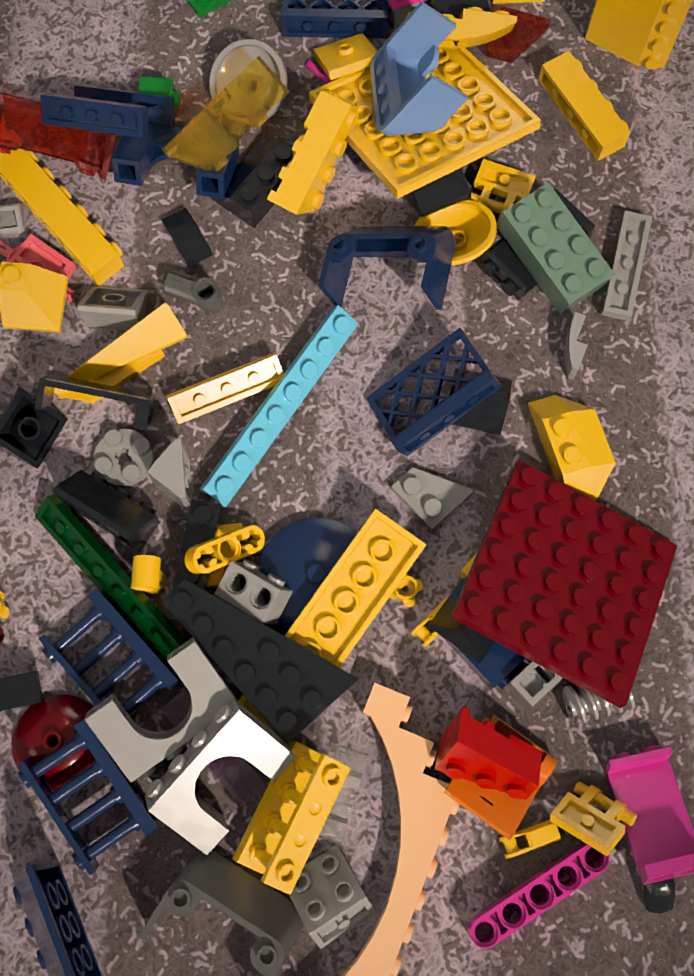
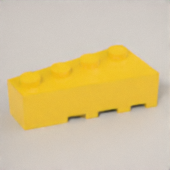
M320 91L304 123V128L307 131L305 135L302 134L296 139L291 149L294 158L286 167H282L278 175L282 182L277 192L270 191L267 200L296 215L314 212L321 207L325 198L323 191L326 184L332 181L336 172L334 165L337 158L343 155L347 147L345 139L348 132L355 127L358 121V105L330 91Z

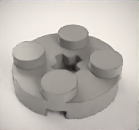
M131 429L109 430L104 435V438L99 441L94 452V467L96 471L108 481V484L120 488H127L143 481L148 476L147 470L154 463V454L149 441L141 433ZM128 451V456L132 458L131 461H125L123 465H119L118 454Z

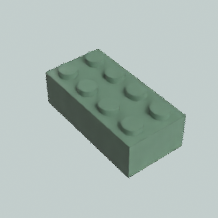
M549 182L502 211L496 223L497 228L560 314H563L604 287L615 275Z

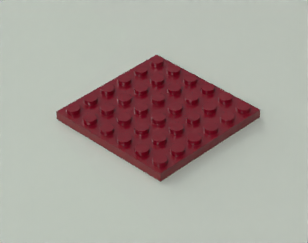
M518 460L514 464L450 618L611 704L622 708L627 705L678 545L527 463Z

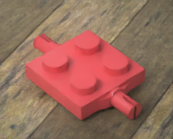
M32 234L15 249L0 241V254L6 257L5 262L29 263L65 275L68 278L77 269L72 261ZM67 286L66 299L72 302L73 298H76L77 292Z

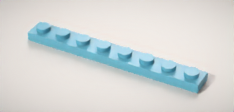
M339 305L333 306L200 487L201 491L215 502L222 504L223 507H226L359 324Z

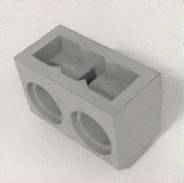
M244 559L243 563L230 561L214 594L263 624H277L293 591L284 586L285 581L270 573L268 576L259 572L261 567L249 560ZM244 576L246 579L245 587L241 589L240 580ZM267 590L271 594L268 604L264 601V595Z
M532 661L506 687L526 709H529L563 677Z

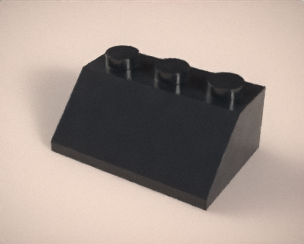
M282 138L260 139L236 167L225 198L211 197V199L255 228L275 204L267 200V197L271 190L277 192L282 182L278 175L282 167H286L294 158L293 151L291 150L293 145Z
M79 470L56 485L52 490L66 506L139 552L160 523L155 516L157 512L155 509L144 502H141L140 505L130 500L132 496L118 486L115 490L105 485L108 481L94 471L89 475L83 470Z

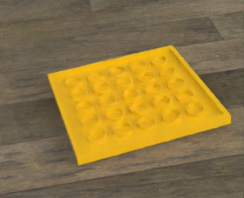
M466 48L439 49V64L433 72L426 76L427 79L433 74L468 96V100L447 120L445 126L435 132L386 136L377 131L370 68L343 76L309 92L310 102L313 105L320 91L325 90L359 106L357 111L359 114L358 121L355 127L349 130L345 140L397 199L540 129L541 119Z

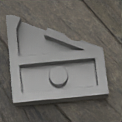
M414 467L391 486V490L431 531L474 492L469 487Z

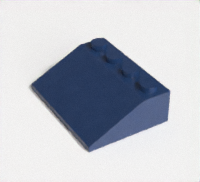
M59 860L45 861L25 867L13 878L16 885L13 887V893L19 905L23 904L27 915L25 926L29 935L36 939L39 947L37 959L42 969H47L49 976H102Z

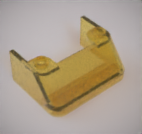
M258 56L161 150L170 159L208 172L214 168L218 172L228 163L229 159L227 156L239 146L237 141L252 126L258 129L269 118L266 113L290 91L264 60Z

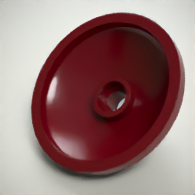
M67 694L51 695L43 698L44 702L32 704L19 718L12 736V756L17 769L21 770L17 764L30 757L35 765L75 738L74 734L77 730L74 726L85 719L86 712L91 710L93 706L79 697ZM53 735H56L59 740L55 747H51L49 744V739ZM81 748L43 774L42 777L51 791H55L91 766L95 758L88 748L86 750Z

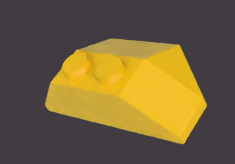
M557 395L529 402L528 407L555 479L596 501L616 464L596 410Z

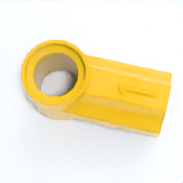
M151 555L133 556L131 589L145 591L147 594H158L162 588L166 587L167 576L160 569V557Z

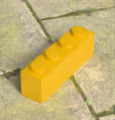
M567 51L543 64L538 81L595 159L599 161L625 147L631 133L627 123L619 118L613 109L612 103L604 98L598 90L596 82L590 79L583 70L581 62L575 59L570 51Z

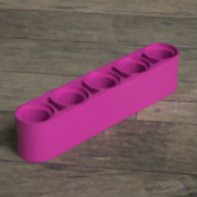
M584 842L579 844L475 914L467 925L469 938L476 946L482 949H489L604 872L609 866L610 855L605 856L597 851L599 854L598 862L594 866H588L585 861V854L592 847ZM568 866L572 871V879L569 883L563 885L558 880V872L562 867ZM542 884L545 889V897L541 902L534 903L530 897L531 889L535 885ZM509 903H515L519 912L515 920L506 921L503 918V909ZM481 922H488L491 925L490 936L484 940L476 938V926Z

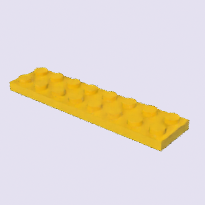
M375 509L285 636L340 667L427 544ZM243 694L238 702L280 736Z

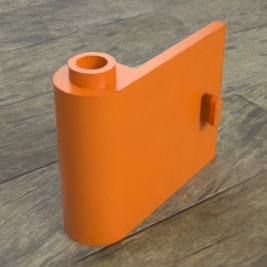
M493 714L490 719L484 716L480 723L483 724L484 721L488 720L495 724L494 731L505 737L512 734L542 751L539 787L526 800L514 799L509 797L507 793L495 789H484L468 780L452 778L444 793L504 837L511 840L538 789L551 775L558 759Z

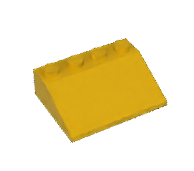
M596 0L585 39L637 66H645L652 70L664 68L693 0Z

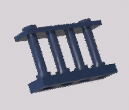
M78 84L74 85V96L51 93L40 95L42 123L46 125L139 138L148 136V123L175 126L174 97Z
M97 588L87 596L93 603L90 607L91 611L56 642L45 635L39 638L45 646L42 649L44 655L52 663L58 661L95 705L101 703L104 700L103 697L138 665L142 667L145 663L153 673L149 675L151 679L122 704L128 715L158 688L162 690L166 686L173 691L181 684L180 680ZM106 618L113 626L109 630L111 633L73 665L63 651L99 619L103 621ZM126 640L133 648L129 652L131 656L93 688L83 674L118 642L122 644Z
M84 719L74 726L77 730L74 734L75 738L35 765L30 757L17 765L21 769L18 772L21 781L27 788L32 787L73 849L72 858L78 868L82 871L86 869L88 874L91 875L99 867L95 859L98 855L134 830L138 832L142 829L147 836L157 829L159 822L148 811L146 801L134 783H130ZM81 748L83 750L88 748L95 758L92 761V765L52 792L42 775ZM99 775L101 777L106 775L113 785L110 787V792L69 819L60 802ZM117 802L119 804L124 802L130 811V814L127 815L128 819L90 846H87L77 830Z

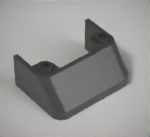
M212 849L208 855L200 850L197 851L167 889L139 936L145 940L154 934L167 911L177 917L187 916L197 908L202 899L258 936L251 949V963L264 976H276L304 926L292 900L269 885L264 884L260 879Z

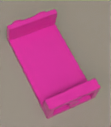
M652 745L642 749V753L630 755L629 752L618 753L611 757V760L608 761L605 767L614 800L623 802L627 805L628 810L637 814V818L632 826L623 821L622 824L626 826L625 833L643 885L694 873V829L669 763V758L673 754L671 746L661 748L660 745Z

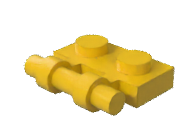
M483 159L473 186L483 190L482 194L478 195L471 192V198H468V200L479 202L491 211L501 214L502 211L512 206L514 202H518L530 194L536 176ZM491 194L506 198L505 203L490 199Z
M579 781L574 788V793L581 797L578 798L568 792L550 813V821L600 853L608 856L625 834L626 826L619 821L621 820L632 826L637 818V814L628 810L627 805L619 800L613 801L601 794L602 791L594 785L587 786ZM595 805L598 806L599 808H601V809H603L604 811H606V813H603L602 811L598 810L597 808H595V807H593V806H595Z

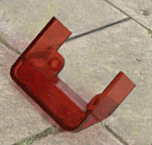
M0 92L1 153L11 154L12 150L24 149L73 162L74 165L79 167L80 173L95 176L98 173L100 179L106 180L116 137L115 134L43 124L41 102Z

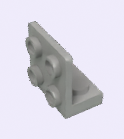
M338 846L332 847L307 863L291 895H289L308 934L320 949L377 913Z

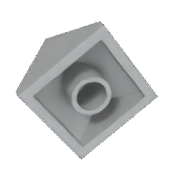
M92 286L77 305V309L87 327L129 330L145 318L148 290Z
M177 438L172 441L147 470V473L160 491L189 512L191 500L193 499L190 457L182 439Z

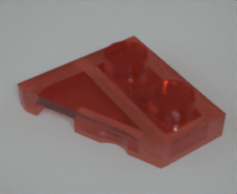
M502 6L500 11H506L510 15L517 16V22L509 33L490 41L486 56L513 63L549 29L551 19Z

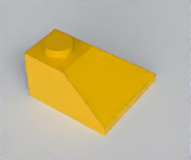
M1 262L0 313L3 327L5 329L61 333L69 278L29 263Z

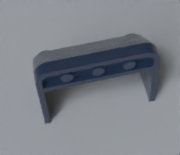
M388 226L353 229L334 237L330 241L318 286L335 306L339 305L342 307L353 257H410L417 263H426L421 288L435 309L442 310L456 239L452 231L446 226Z

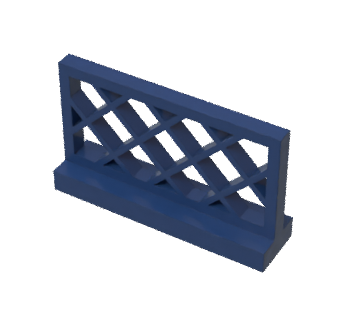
M283 0V8H281L282 37L348 38L363 33L366 38L387 39L388 2L387 0H367L369 2L361 6L356 2L357 0H342V2L335 6L330 0H316L310 5L303 0ZM323 5V6L326 7L327 9H318V8H320V7ZM373 7H377L379 10H370V9H372Z
M458 328L366 399L391 437V442L395 449L403 455L409 456L503 386L488 368L464 331ZM461 339L464 343L462 357L450 356L451 345ZM469 352L471 353L473 358H468ZM432 359L441 360L438 375L425 373L427 363ZM447 361L461 362L458 377L444 376ZM467 363L478 364L482 369V372L473 379L464 378ZM409 377L417 378L414 392L402 391L403 382ZM424 378L437 380L433 395L421 393ZM443 381L456 382L453 394L448 397L440 396ZM386 394L394 395L391 410L381 409L377 403ZM400 396L413 397L410 413L397 411ZM419 398L432 400L430 411L425 414H416ZM396 416L408 417L406 428L397 434L393 428Z

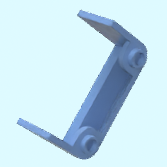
M422 1L378 50L371 62L370 72L376 129L386 136L435 132L443 128L447 120L468 100L466 94L433 74L426 79V76L433 72L439 64L438 46L456 28V23Z

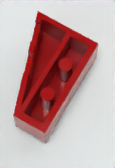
M462 706L440 736L435 770L445 773L450 778L468 780L476 783L481 788L495 789L507 793L511 798L526 800L539 787L542 751L512 734L505 737L494 731L495 724L488 720L484 721L483 724L470 717V710Z

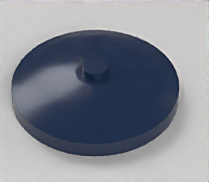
M309 518L289 524L270 539L259 558L258 565L261 567L259 572L266 576L270 573L285 581L284 586L293 591L277 622L278 626L287 632L356 537L358 534L356 531L335 520ZM267 590L264 595V601L266 604H268L271 599V594L269 590Z

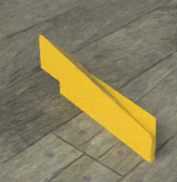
M164 303L67 377L119 387L165 357L162 349L187 338V334L169 305ZM54 388V393L59 399H74L93 404L103 398Z

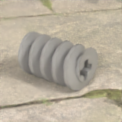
M576 684L575 690L570 685L563 688V702L568 718L573 726L575 724L574 716H578L582 723H586L588 712H590L595 720L599 719V709H602L606 716H611V706L613 704ZM632 690L627 702L631 710L635 709ZM614 705L618 713L623 712V707L619 708Z

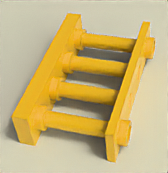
M295 740L289 742V745L296 757L275 781L270 780L232 858L237 863L263 874L260 881L289 895H291L351 769Z

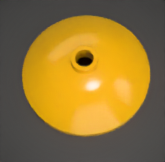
M463 200L433 214L420 217L414 225L446 226L452 231L456 239V246L451 266L470 262L482 255L492 245L497 233L496 219L491 210L485 205L472 200Z

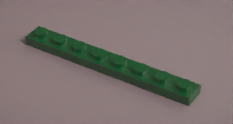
M55 494L47 496L37 511L35 518L184 685L167 661V655L187 642L186 639L143 591L131 589V578L70 509Z

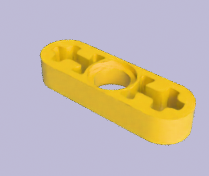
M251 525L243 526L189 548L185 554V565L194 574L212 572L228 565L230 561L235 562L260 551L265 542L264 533L258 526ZM250 535L252 536L249 544H240V540H245ZM223 541H227L231 548L230 555L227 558L220 551ZM201 555H211L212 558L205 559L201 564H198L197 559Z

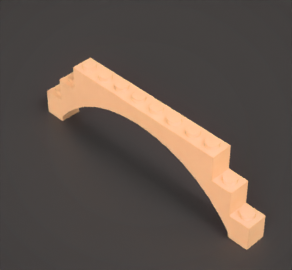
M374 683L363 715L371 718L383 741L392 766L400 813L399 850L395 875L382 914L364 947L341 976H397L403 957L398 955L402 942L408 944L415 926L410 920L414 910L420 911L427 894L426 891L422 890L426 877L432 879L435 873L438 859L434 858L438 845L444 847L450 832V828L446 827L450 814L455 816L460 805L444 793L449 785L448 783L423 773L425 768L431 769L437 751L432 750L434 742L399 728L400 722L405 725L407 724L413 707L407 705L410 697L377 683Z

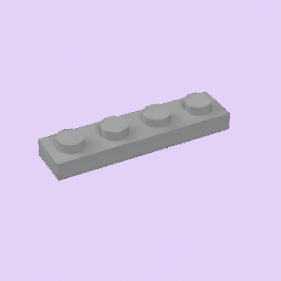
M624 211L611 267L615 275L608 282L601 315L630 321L632 318L653 216Z

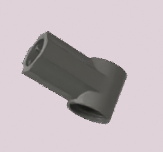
M175 270L168 273L164 281L163 291L165 295L197 305L205 312H214L221 307L223 302L222 295L213 279L207 277L199 279ZM206 293H213L208 298H202Z

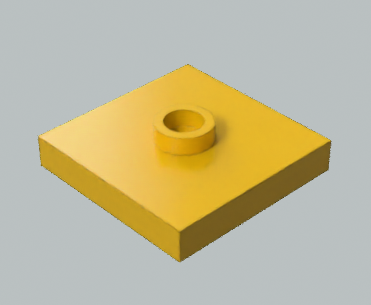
M363 33L313 49L317 62L330 80L370 68L371 62L378 52Z

